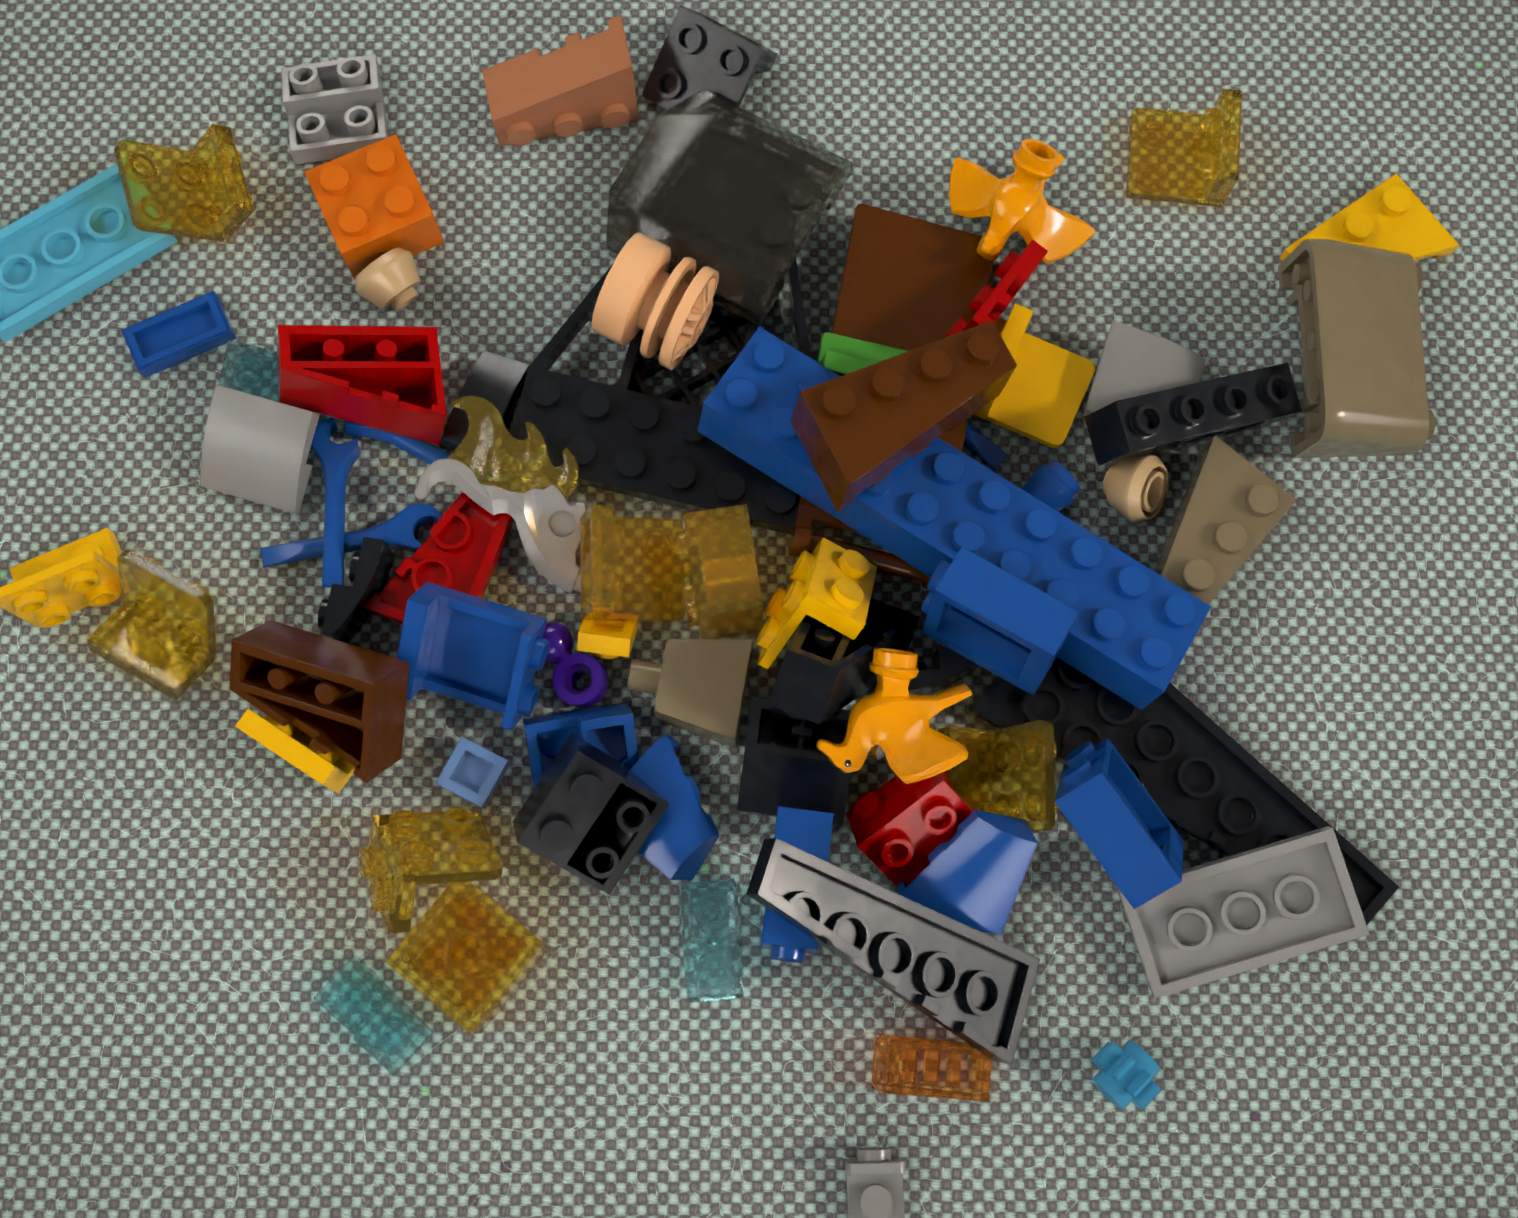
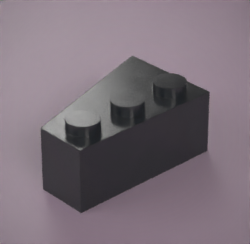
M871 598L865 626L855 640H852L806 614L786 650L768 705L783 710L785 714L792 718L809 720L820 725L877 684L876 674L871 672L869 668V663L873 660L874 648L907 651L920 616Z

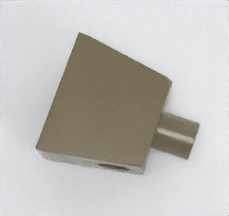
M668 639L662 664L636 659L632 660L627 689L656 695L653 711L656 720L722 744L736 747L753 652V640Z

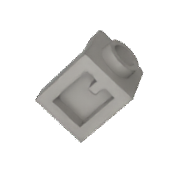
M886 1147L857 1149L858 1159H845L847 1218H905L904 1160L900 1157L891 1158V1148Z

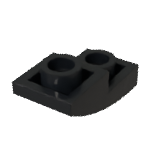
M483 350L454 404L441 438L442 445L489 460L510 427L509 411L522 392L529 364Z
M363 537L360 552H355L350 562L349 579L353 583V587L332 584L329 599L324 598L318 611V627L322 629V636L348 643L367 621L371 613H368L363 607L375 593L379 595L384 589L395 555L383 539Z
M946 646L937 647L931 658L933 669H926L925 663L917 662L916 668H918L919 672L909 682V693L928 695L942 690L968 676L980 666Z

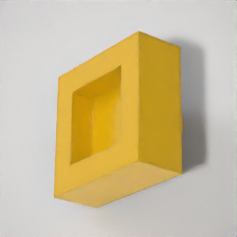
M587 609L578 631L577 651L589 652L603 659H614L619 656L629 658L637 635L638 616Z

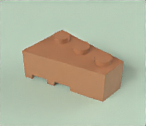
M621 15L607 20V30L582 39V35L579 32L565 37L566 46L542 56L536 48L482 70L491 118L499 147L510 144L523 146L536 139L557 135L570 137L583 130L604 126L617 128L625 125L627 122L639 120L633 67Z

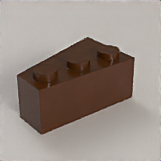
M272 620L232 639L229 687L231 691L282 726L292 723L314 739L312 746L323 754L332 751L355 767L353 774L365 783H368L401 759L410 662Z

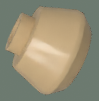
M397 247L377 258L356 276L355 291L357 294L381 310L391 306L395 312H398L419 296L415 288L420 284L421 280L413 254L408 250Z
M1154 455L1121 460L1115 466L1109 468L1103 480V492L1107 497L1108 504L1129 521L1137 524L1143 523L1158 514L1165 502L1169 487L1167 468Z

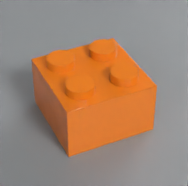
M396 134L304 171L338 249L354 280L364 268L394 248L399 247L408 250L414 256L445 243L434 214Z

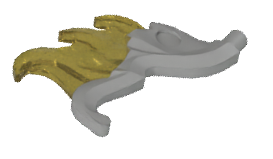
M471 395L451 402L453 407L466 411L469 420L467 434L461 444L447 459L434 461L426 467L416 486L415 496L418 499H424L429 495L434 484L448 482L455 485L492 515L499 513L511 515L516 521L526 556L542 576L570 594L574 590L597 598L603 579L579 571L580 566L576 564V549L586 526L585 502L577 501L575 505H571L567 501L579 479V466L574 455L566 448L562 451L564 465L555 467L547 455L546 443L541 432L531 422L525 423L528 438L518 440L512 437L505 427L498 409L486 399Z

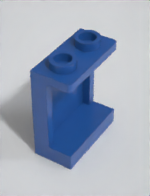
M427 581L407 600L397 659L410 662L406 700H411L423 688L502 713L504 715L501 727L512 731L523 715L531 716L538 699L539 686L533 685L535 671L541 670L549 650L550 640L543 638L547 618Z

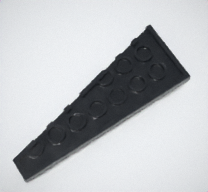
M1056 657L1034 696L998 676L969 707V710L977 717L1062 764H1066L1064 758L1079 745L1090 741L1095 746L1108 737L1170 823L1227 856L1323 827H1332L1171 683H1169L1164 693L1140 710ZM1334 829L1366 925H1368L1397 891L1399 886Z

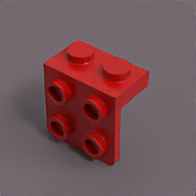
M945 771L933 777L909 784L904 783L895 774L893 778L875 792L872 791L863 795L855 803L853 809L847 813L857 847L897 886L902 880L910 884L930 864L927 856L940 843L952 839L957 832L958 825L974 810L954 790Z

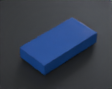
M215 291L121 330L138 372L144 378L237 339Z

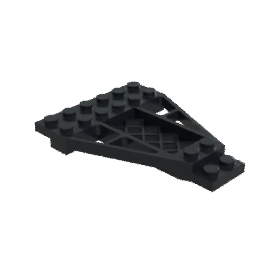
M703 136L694 169L690 168L639 232L654 240L661 233L659 242L670 247L671 259L672 255H674L678 263L685 258L681 249L703 238L712 255L696 263L694 277L704 266L715 268L720 265L730 282L717 288L713 297L711 314L718 326L700 335L694 346L684 356L685 358L695 352L706 370L683 382L675 368L670 370L660 365L658 359L640 368L643 359L640 353V346L644 331L641 329L630 341L620 378L613 385L548 371L588 321L592 322L597 298L612 267L611 265L529 366L501 457L504 466L772 531L792 534L800 495L699 433L697 430L702 407L698 406L690 392L712 380L717 385L722 378L721 375L727 372L757 329L763 327L781 260L786 264L798 350L811 358L787 202L796 169L797 157ZM680 230H685V231H687V232L681 234L680 236H678ZM713 237L734 243L720 249ZM761 248L769 250L767 258ZM749 249L759 266L738 276L728 260ZM761 279L756 300L754 301L746 287ZM737 292L748 309L726 321L716 303ZM749 323L742 346L733 331ZM726 336L736 354L714 365L703 347ZM660 349L656 352V355L658 356V358H659ZM666 369L676 387L658 397L650 395L642 381ZM635 386L639 392L633 391ZM683 397L686 403L678 402L675 400Z

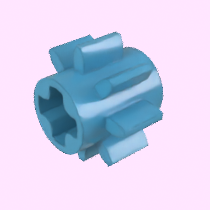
M1128 1040L1121 1048L1115 1042L1110 1043L1108 1041L1091 1059V1062L1100 1069L1092 1078V1083L1121 1111L1131 1102L1138 1109L1141 1107L1144 1110L1162 1091L1152 1081L1161 1070L1160 1067L1146 1051L1132 1040Z

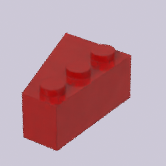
M278 325L277 372L280 403L440 446L446 419V407L437 327Z

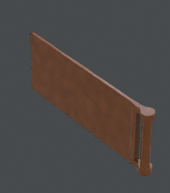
M858 204L854 213L831 333L906 351L943 339L960 316L967 322L971 320L975 312L968 306L984 285L990 283L993 261L984 259L977 253L978 244L983 236L869 205ZM968 418L951 431L947 430L939 438L962 452ZM800 496L794 528L789 542L788 555L799 558L804 550L812 554L822 539V536L811 534L812 522L855 533L858 532ZM826 538L846 550L859 552L869 563L877 567L878 572L922 582V587L927 589L931 578L894 554Z

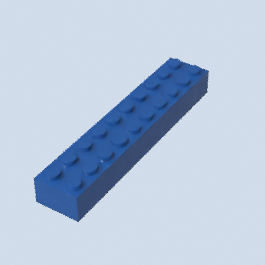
M759 327L703 403L697 430L699 433L930 578L942 560L951 564L960 548L963 547L1078 610L1079 614L1057 655L1059 659L1140 710L1144 709L1165 692L1211 606L939 437L933 440L929 447L914 458L911 456L893 469L889 476L874 487L870 486L853 499L852 503L837 513L790 420L800 391L840 376L763 328Z

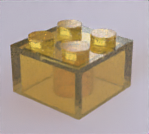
M747 504L683 513L685 531L675 532L682 578L692 576L693 580L683 583L689 627L699 626L701 639H719L759 633L763 627V602Z
M458 873L385 962L468 1033L482 1034L552 946L472 879Z

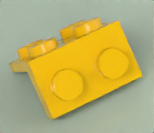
M1015 303L1008 320L998 317L994 325L1017 366L1000 395L974 413V415L1050 448H1059L1067 437L1095 373V364L1085 357L1025 333L1034 311Z
M822 537L812 554L804 550L791 570L789 578L793 582L787 590L779 587L765 610V615L769 618L763 625L756 640V644L762 647L757 664L765 669L771 666L806 614L855 640L866 623L877 567L869 563L859 552L846 550Z

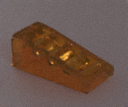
M877 1033L874 1044L871 1086L873 1090L886 1094L989 1102L992 1059L967 1042ZM901 1048H902L901 1068H900V1080H898V1079H899L900 1054H901ZM918 1050H925L922 1083L916 1082ZM941 1052H947L945 1085L939 1084ZM962 1054L970 1055L968 1087H960Z

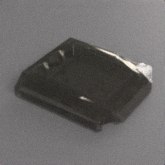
M701 90L656 117L609 189L607 249L619 254L626 242L635 233L640 232L670 247L671 259L668 269L670 274L682 259L688 256L696 260L694 277L704 266H709L719 271V280L713 302L760 326L783 289L787 272L825 209H831L852 174L853 162L714 94Z

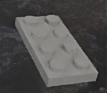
M1329 826L1182 870L1181 883L1136 909H1133L1122 892L1117 890L1151 994L1154 998L1370 935L1334 829Z

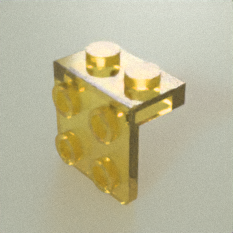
M212 124L191 151L125 139L120 140L114 147V154L133 225L141 231L227 242L254 212L252 195L247 189L241 167V156L236 149L230 127Z
M125 549L117 557L123 605L87 638L89 651L177 701L217 659L213 599L209 592L197 582L185 581L167 571L156 559L150 556H141L130 549Z
M1036 720L996 731L955 726L938 729V732L956 740L965 746L968 751V758L952 769L947 770L946 773L954 790L973 810L1026 819L1032 833L1053 829L1057 812V804L1054 802L1056 797L1054 773L1056 743L1053 725L1050 721Z
M451 808L442 812L423 813L402 810L392 814L372 815L369 845L361 847L359 854L361 878L363 880L369 879L371 908L373 912L381 913L387 934L410 932L416 885L496 880L502 876L503 863L481 815L476 811L464 808Z

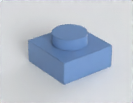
M461 736L435 784L486 810L511 763L507 759Z

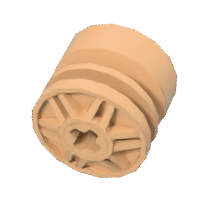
M640 232L635 233L616 257L604 281L593 311L591 327L594 332L622 346L629 344L641 329L644 330L640 346L641 355L649 359L660 349L659 364L672 370L677 367L687 351L697 342L708 321L713 307V297L718 285L719 271L709 266H704L694 277L696 260L688 256L683 258L670 274L668 273L671 259L670 247Z

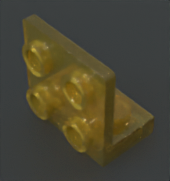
M1222 89L1213 108L1207 107L1204 114L1134 108L1130 116L1127 197L1222 207L1239 179L1242 90Z
M592 505L580 517L581 620L679 622L685 617L682 520L613 517V506Z

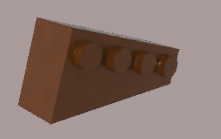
M989 321L800 391L790 422L838 513L852 503L853 499L870 486L874 487L888 477L890 472L911 456L913 458L928 448L930 443L947 430L951 431L998 397L1017 364L993 321Z

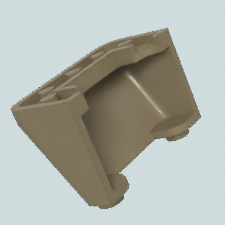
M1306 239L1302 241L1278 266L1279 289L1295 290L1289 296V306H1299L1305 398L1300 401L1302 412H1299L1306 413L1304 416V429L1302 432L1290 434L1292 458L1412 455L1425 446L1426 441L1433 437L1435 431V417L1433 412L1428 409L1419 304V291L1423 280L1421 266L1415 264L1413 257L1408 253L1331 239Z

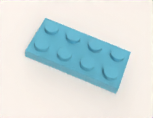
M124 159L0 230V339L4 343L178 242Z

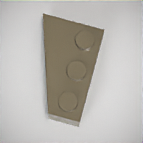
M1216 435L1213 436L1197 457L1192 477L1177 509L1178 513L1169 536L1166 538L1154 569L1156 573L1208 605L1297 501Z

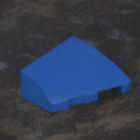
M627 702L523 719L533 788L536 787L571 733L613 757L628 770L639 760L633 713Z
M663 734L630 769L634 775L669 803V806L638 853L670 880H693L720 834L711 815L706 813L701 806L700 791L694 778L688 777L684 773L675 753V750L679 748L677 740L670 735Z
M974 810L958 825L957 832L952 839L940 843L927 856L930 864L910 884L902 880L896 886L894 892L978 931L1001 935L1038 842L1026 819Z

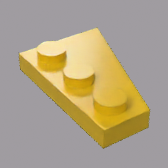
M1396 173L1291 244L1283 251L1279 258L1283 262L1306 239H1331L1408 253L1413 257L1414 261L1432 256L1440 258L1451 255L1460 245Z

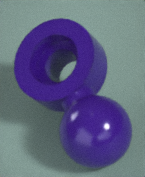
M547 622L543 638L550 640V645L545 662L556 664L552 678L555 693L561 700L574 707L587 708L597 704L604 697L608 689L609 677L606 668L600 661L588 654L572 652L573 637L566 626L557 622ZM583 674H589L591 677L589 687L579 691L576 686L578 678Z

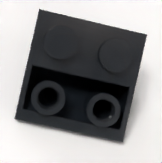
M753 696L737 811L777 817L778 806L834 813L833 825L842 827L852 772L843 773L835 767L829 758L818 750L817 741L823 739L835 744L842 743L846 736L851 710L841 709L819 725L809 720L792 718L785 714L783 710L768 705L770 698Z
M571 733L514 818L513 826L517 843L605 893L610 894L669 806V803L616 759Z

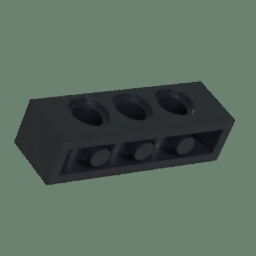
M1287 362L1118 400L1084 416L1097 464L1100 466L1209 440L1214 435L1222 437L1264 427L1302 412Z

